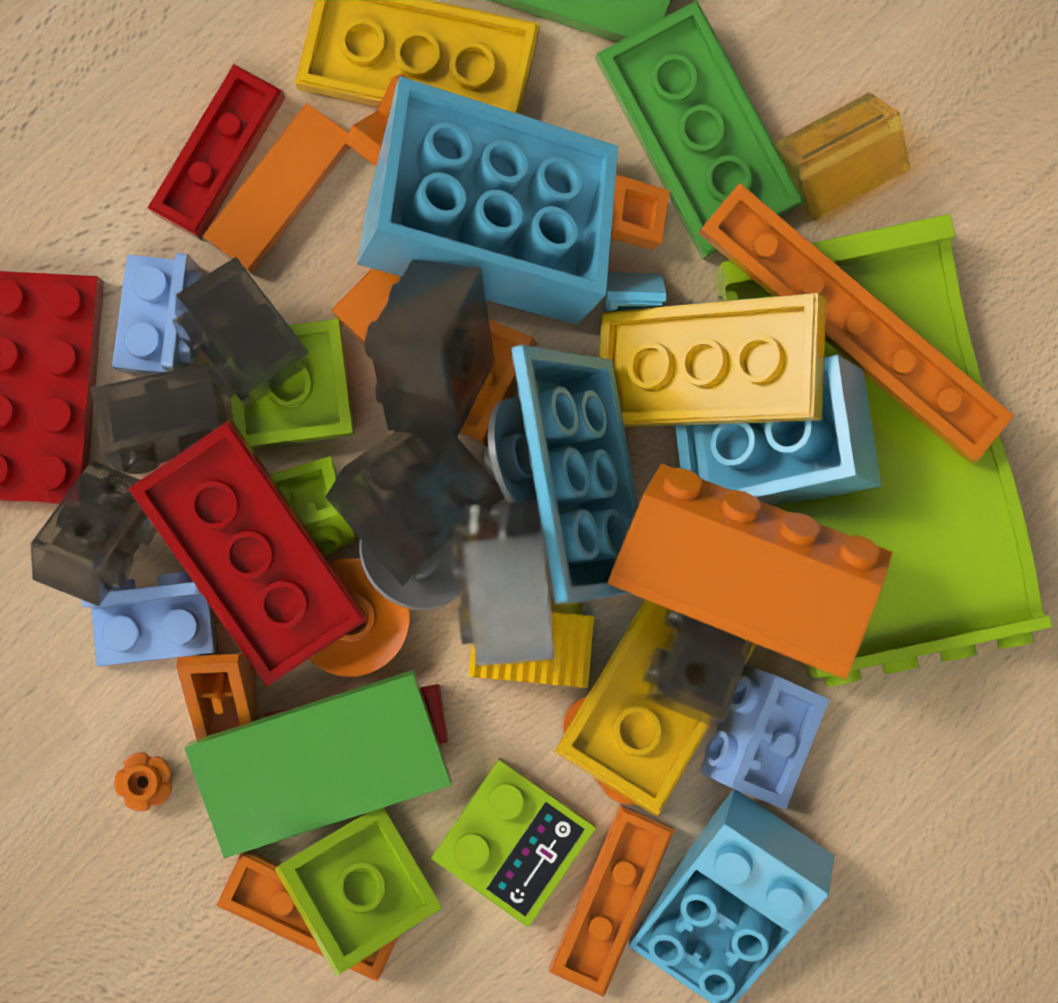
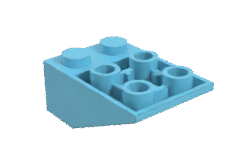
M733 789L701 830L629 941L628 947L710 1003H737L828 897L835 855L740 791Z

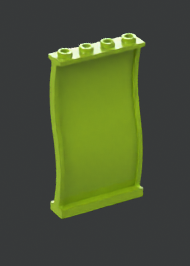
M951 214L811 243L985 390L970 339L960 295L952 249V239L956 234ZM730 260L721 263L715 275L719 297L723 301L773 297ZM825 341L824 358L839 355L847 360ZM864 374L881 486L821 499L772 504V506L790 513L805 514L813 518L817 523L847 535L865 537L877 546L893 552L883 587L847 679L845 680L808 664L805 665L807 677H825L827 687L838 686L862 680L860 669L882 665L884 674H892L919 668L917 657L939 652L941 662L975 656L977 655L975 644L997 640L999 649L1034 643V631L1052 628L1053 626L1050 616H1046L1043 612L1027 526L1000 434L977 462H968Z

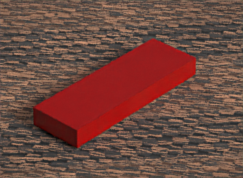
M233 64L147 207L149 211L201 241L286 98L283 91Z

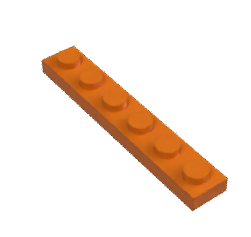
M741 183L737 185L698 232L699 235L771 296L780 297L814 293L824 296L826 298L825 341L852 364L864 370V374L968 462H977L1014 418L1015 415Z

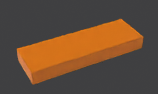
M306 103L203 235L204 239L252 275L348 151L350 146L345 141L349 133Z
M619 803L551 961L549 973L602 997L605 996L675 829Z
M252 850L240 853L216 906L324 957L275 870L280 863ZM398 937L349 969L378 982Z

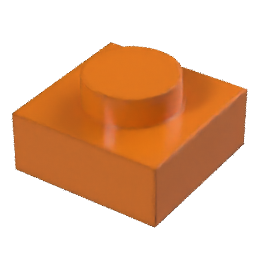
M617 175L615 179L611 239L652 251L663 243L670 190Z

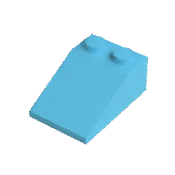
M839 355L824 358L822 420L675 426L680 468L690 470L701 479L732 491L739 490L750 493L759 501L769 505L827 498L881 486L864 370Z

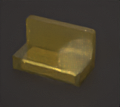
M870 92L774 142L790 175L798 181L800 193L805 201L804 208L806 214L812 220L824 217L903 175L910 169L899 111Z

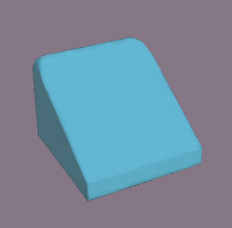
M608 273L604 312L664 307L666 303V290L661 274Z

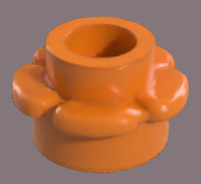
M146 752L135 753L127 757L123 762V769L118 770L115 774L114 788L117 795L123 796L125 799L124 803L128 808L138 812L147 811L152 805L161 806L164 804L172 792V770L169 764L162 757H152ZM141 776H145L149 781L148 786L145 788L141 787L138 783Z

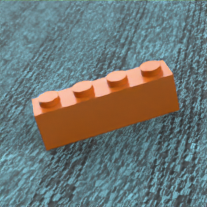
M661 463L642 496L610 574L608 584L846 680L883 587L893 552L877 546L865 537L847 535L821 525L805 514L787 512L759 501L750 493L739 490L732 491L701 479L690 470L672 468Z

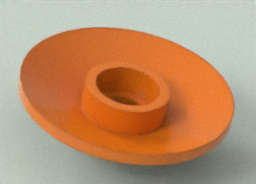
M347 558L332 561L330 563L362 607L368 619L359 628L353 629L309 660L318 668L338 676L356 677L375 672L387 665L404 645L410 627V609L399 606L380 594L368 580L360 559Z

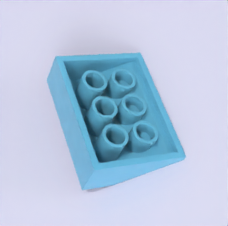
M400 76L396 84L365 211L357 265L579 325L606 295L618 146Z
M526 345L512 348L556 603L570 604L630 594L608 584L610 574L638 509L612 359Z

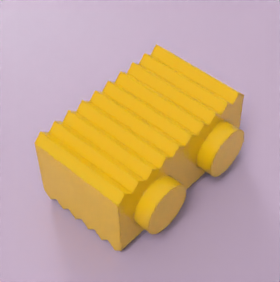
M489 595L488 606L475 605L468 677L588 688L594 616L582 615L583 603L559 604L554 600H548L546 612L523 609L524 598Z

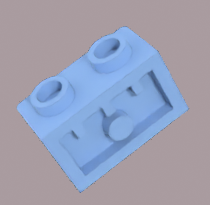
M176 253L175 259L127 255L112 367L117 371L186 378L188 363L195 362L198 353V331L192 328L195 306L201 307L203 305L206 292L205 274L200 272L199 265L189 254Z
M187 572L158 575V586L138 589L135 587V579L103 581L98 583L99 593L81 595L82 607L91 608L96 666L218 653L215 612Z
M744 665L738 679L728 694V704L717 731L708 742L706 758L702 765L701 773L732 789L786 810L830 699L777 675Z

